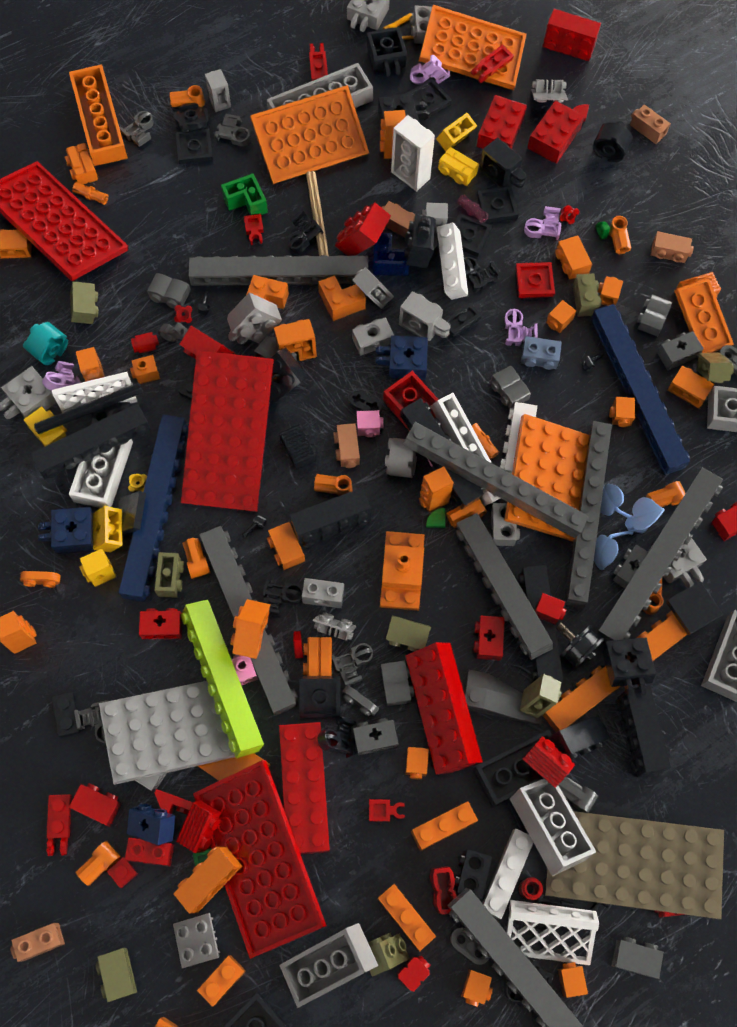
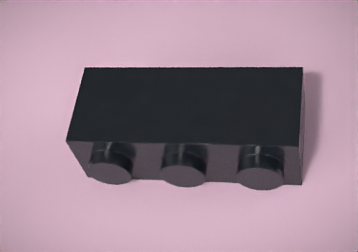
M598 715L562 729L547 739L554 743L558 751L568 755L572 760L579 756L578 753L582 756L592 751L591 747L593 750L604 746L603 741L609 739L610 736Z

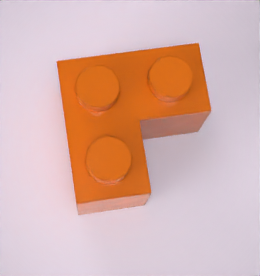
M253 275L247 294L250 292L276 304L277 308L284 309L289 295L288 283Z
M335 275L318 281L319 294L333 321L366 309V297L356 284L341 289Z
M310 319L298 320L297 322L274 327L279 351L286 347L290 353L297 352L299 361L317 357L315 334Z
M247 599L244 606H240L238 616H235L233 628H236V631L233 633L230 645H233L232 654L257 658L261 649L263 631L268 622L270 604Z

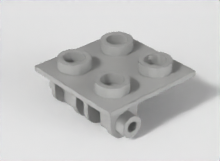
M540 79L532 82V88L535 89H531L534 100L537 102H546L547 100H553L554 102L556 100L562 103L563 100H568L565 90H563L566 89V82H563V80L554 81V90L553 80L550 83V90H548V79H546V83L545 80Z
M324 612L313 619L315 622L314 628L317 629V632L327 634L330 626L328 635H331L333 628H336L334 637L337 636L338 630H340L338 638L345 641L352 640L353 631L356 628L355 625H352V621L347 619H341L340 621L334 619V615Z
M210 913L173 924L182 968L219 958L218 953L220 951L217 948V937L214 935L216 931H213V917L210 916Z

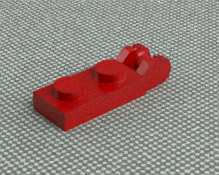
M324 43L319 45L320 52H315L314 45L310 44L309 59L312 81L328 75Z
M501 45L482 59L472 69L471 74L475 76L483 69L485 72L478 78V81L482 83L489 76H492L511 62L514 55L504 45Z
M70 794L49 795L47 821L48 856H53L55 852V839H61V855H66L68 852L71 808L69 806L72 798Z

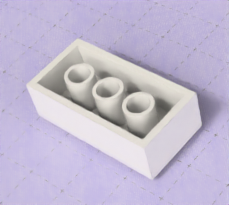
M407 115L393 129L391 172L417 192L430 180L435 135L429 129L423 127L416 119Z
M132 439L123 445L119 444L106 453L94 456L89 461L79 463L69 492L73 502L97 508L104 506L112 507L133 444Z

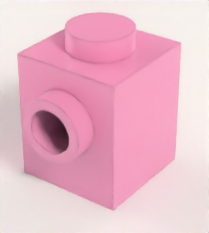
M379 410L357 411V436L375 437L380 435V428H383L384 425L383 417H380Z
M234 655L231 660L241 686L258 680L251 658Z

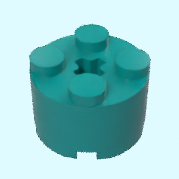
M45 322L40 325H33L30 329L31 334L23 344V348L43 365H50L55 362L53 359L55 356H61L64 353L68 340L66 339L67 336L50 322Z

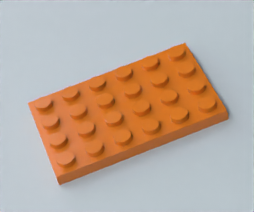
M433 5L419 61L427 63L430 61L431 55H434L442 62L441 67L443 69L478 79L485 71L481 69L478 74L473 76L471 74L472 69L482 59L501 45H504L514 55L513 60L492 76H489L485 82L514 90L526 34Z
M348 85L250 115L272 185L305 175L308 171H317L369 154Z
M523 414L520 420L512 474L579 510L589 435ZM507 502L504 521L574 541L575 538Z

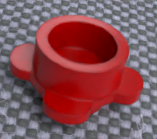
M566 205L562 209L559 219L568 222V224H573L575 217L579 214V209Z
M190 305L186 307L175 306V322L190 323L192 321V307Z

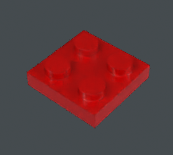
M552 262L516 263L519 298L554 297L555 288Z

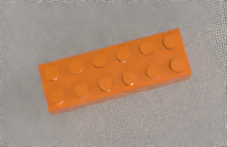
M102 64L70 71V79L94 166L128 159Z

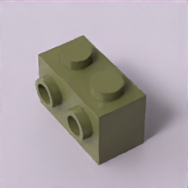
M594 273L577 274L574 280L573 291L578 317L592 316L594 310L601 306V297L597 293L599 283L598 280H595Z
M72 282L70 290L71 322L93 324L94 318L98 317L99 309L98 306H95V302L98 301V292L95 291V284Z
M721 353L698 354L697 371L704 378L714 383L730 381L731 375L734 372V365Z
M159 552L155 582V592L158 597L178 598V592L182 591L180 573L184 572V561L181 560L179 553Z
M392 615L386 640H389L388 644L400 647L401 644L407 645L408 650L415 652L426 647L431 627Z
M541 675L524 689L520 711L539 718L558 703L561 697V682L552 676Z
M390 932L368 942L378 964L377 967L370 970L371 976L387 971L410 959L406 950V943L400 933L392 936Z
M127 948L97 957L96 970L99 976L102 975L103 984L101 985V992L103 998H107V1002L137 993Z

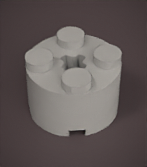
M389 438L388 449H390V454L385 457L387 474L390 476L413 478L417 462L416 452L403 445L405 439Z

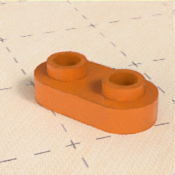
M23 571L20 575V581L23 582L24 586L35 587L36 584H40L44 587L54 588L55 585L60 584L61 575L54 572Z

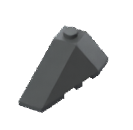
M468 670L464 695L469 711L541 726L543 715L535 718L520 711L522 692L489 673Z

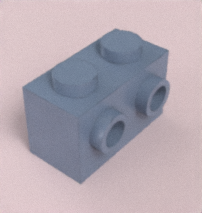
M525 336L520 364H525L529 367H543L548 370L557 369L562 342Z

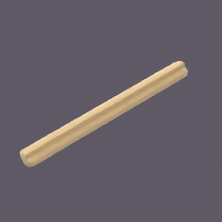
M308 171L306 177L313 219L323 230V234L320 232L316 235L319 256H329L315 171Z

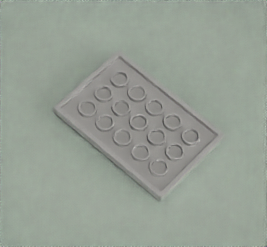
M207 681L99 703L114 785L235 757L234 752L230 751L227 733L225 734L222 730V720L220 714L218 715L215 711V701L208 692Z

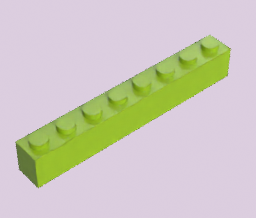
M208 600L186 604L181 613V620L187 626L188 639L190 642H193L194 654L196 659L200 661L202 676L206 678L208 692L214 698L215 711L218 715L220 714L222 730L225 734L227 733L229 738L230 751L234 752L236 758L259 752L264 743Z

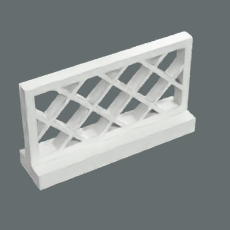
M124 372L54 389L52 394L63 413L131 386L133 383H131L128 373ZM134 396L121 402H130L132 404L137 402V398Z
M510 900L506 933L512 940L518 938L523 945L519 949L524 955L531 958L590 965L595 935L599 928L596 911ZM513 921H523L526 926L517 931L513 926ZM539 923L545 924L548 928L540 934L534 928ZM560 926H564L570 931L560 937L555 930ZM581 929L590 930V935L581 939L577 932ZM531 930L535 937L526 942L521 935ZM552 932L557 939L548 945L543 938ZM574 935L579 942L569 947L565 940ZM540 941L544 946L540 951H535L530 947ZM561 943L566 950L561 954L555 953L552 949ZM583 946L587 951L586 957L576 956L574 951Z

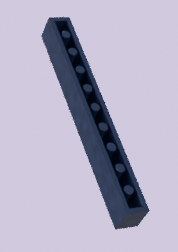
M614 304L594 310L591 317L592 323L627 397L635 398L636 416L664 475L685 469L690 462L689 453L684 450L682 439L674 429V422L669 418L666 406L659 398L658 389L653 385L651 375L644 367L643 358L638 354L636 344L629 336L628 327L624 325L620 311L616 309Z
M162 414L143 491L146 493L141 527L140 530L133 532L119 589V594L123 599L145 602L146 596H150V579L154 578L156 568L154 562L155 559L158 560L160 548H158L159 541H162L164 537L163 524L167 523L168 505H171L173 498L171 491L172 488H175L177 482L175 474L176 470L179 471L181 465L179 457L185 448L183 440L184 436L188 435L189 425L186 424L183 417Z

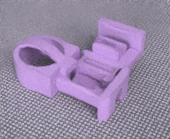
M431 55L430 61L424 65L419 63L411 69L410 80L415 84H422L430 76L431 78L434 77L439 84L450 76V71H445L441 67L442 62L436 56ZM418 73L424 75L423 77H416Z
M545 206L543 213L545 219H528L524 227L525 234L531 238H541V235L556 237V240H558L561 232V223L559 222L561 208ZM527 226H537L539 230L530 231Z
M510 309L505 315V329H508V339H506L505 344L511 346L512 343H515V346H520L522 340L524 342L525 336L532 337V330L533 337L538 338L537 324H534V327L531 328L522 327L523 314L518 309ZM513 315V323L508 320V316ZM518 316L520 321L516 323V318Z
M58 361L55 369L59 373L47 372L42 380V384L52 391L81 383L79 377H74L73 363Z

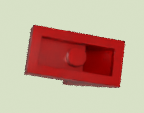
M158 789L155 790V796L161 809H165L167 813L172 814L176 806V811L188 814L192 805L191 801Z

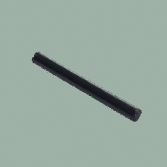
M140 383L133 384L34 424V428L38 434H41L143 393V389Z

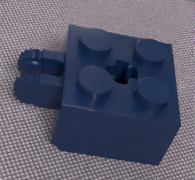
M391 335V347H376L377 354L390 355V357H377L375 362L378 365L390 366L389 377L393 379H401L413 370L421 380H425L428 337Z
M92 508L51 510V522L38 524L39 530H51V533L38 535V540L42 542L51 541L53 550L60 554L96 551L93 550L94 512Z

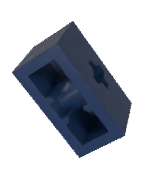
M139 804L138 807L129 809L127 834L155 845L173 841L175 815L167 813L165 809L151 808L150 804Z

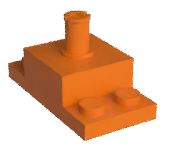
M386 531L380 600L381 608L419 611L425 534Z

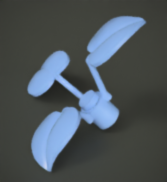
M606 484L603 487L600 512L603 515L610 516L616 511L627 517L625 526L628 531L610 534L608 537L606 535L597 537L594 562L600 570H604L605 567L615 560L619 549L616 540L612 538L627 534L633 535L634 532L645 533L648 527L662 515L665 509L656 504L652 499L642 497L633 505V516L618 508L624 501L621 489L616 485Z

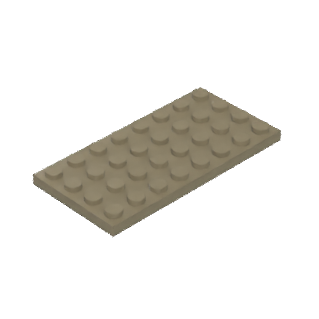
M573 811L596 853L585 862L554 876L551 875L547 868L545 896L721 919L724 830Z

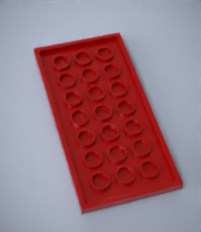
M38 161L0 179V213L71 281L128 251V245Z
M197 350L181 503L258 511L274 359Z
M261 760L193 793L195 801H203L221 812L219 816L220 824L211 835V848L227 847L242 865L236 874L225 884V888L249 958H254L326 927L327 925L266 760Z

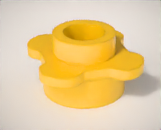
M130 475L129 491L143 492L147 475Z

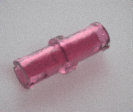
M466 195L459 197L457 203L467 210V214L473 215L480 223L488 219V213L482 210L478 203L472 202Z

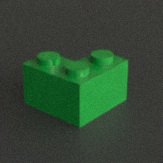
M254 173L221 185L223 199L229 211L246 205L250 215L268 213L267 200Z

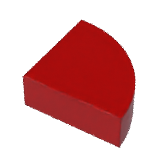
M582 104L573 108V110L585 115L583 120L585 122L589 105Z
M294 631L295 657L303 658L301 631Z

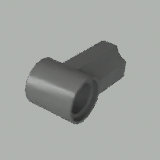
M567 776L558 785L565 798L583 813H589L598 798V795L593 790L580 786Z

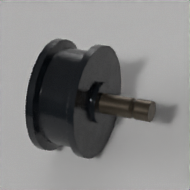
M562 622L556 627L570 641L560 657H565L573 665V670L577 669L585 660L589 662L597 654L595 650L605 640L603 637L599 638L591 630V625L577 636L566 628Z

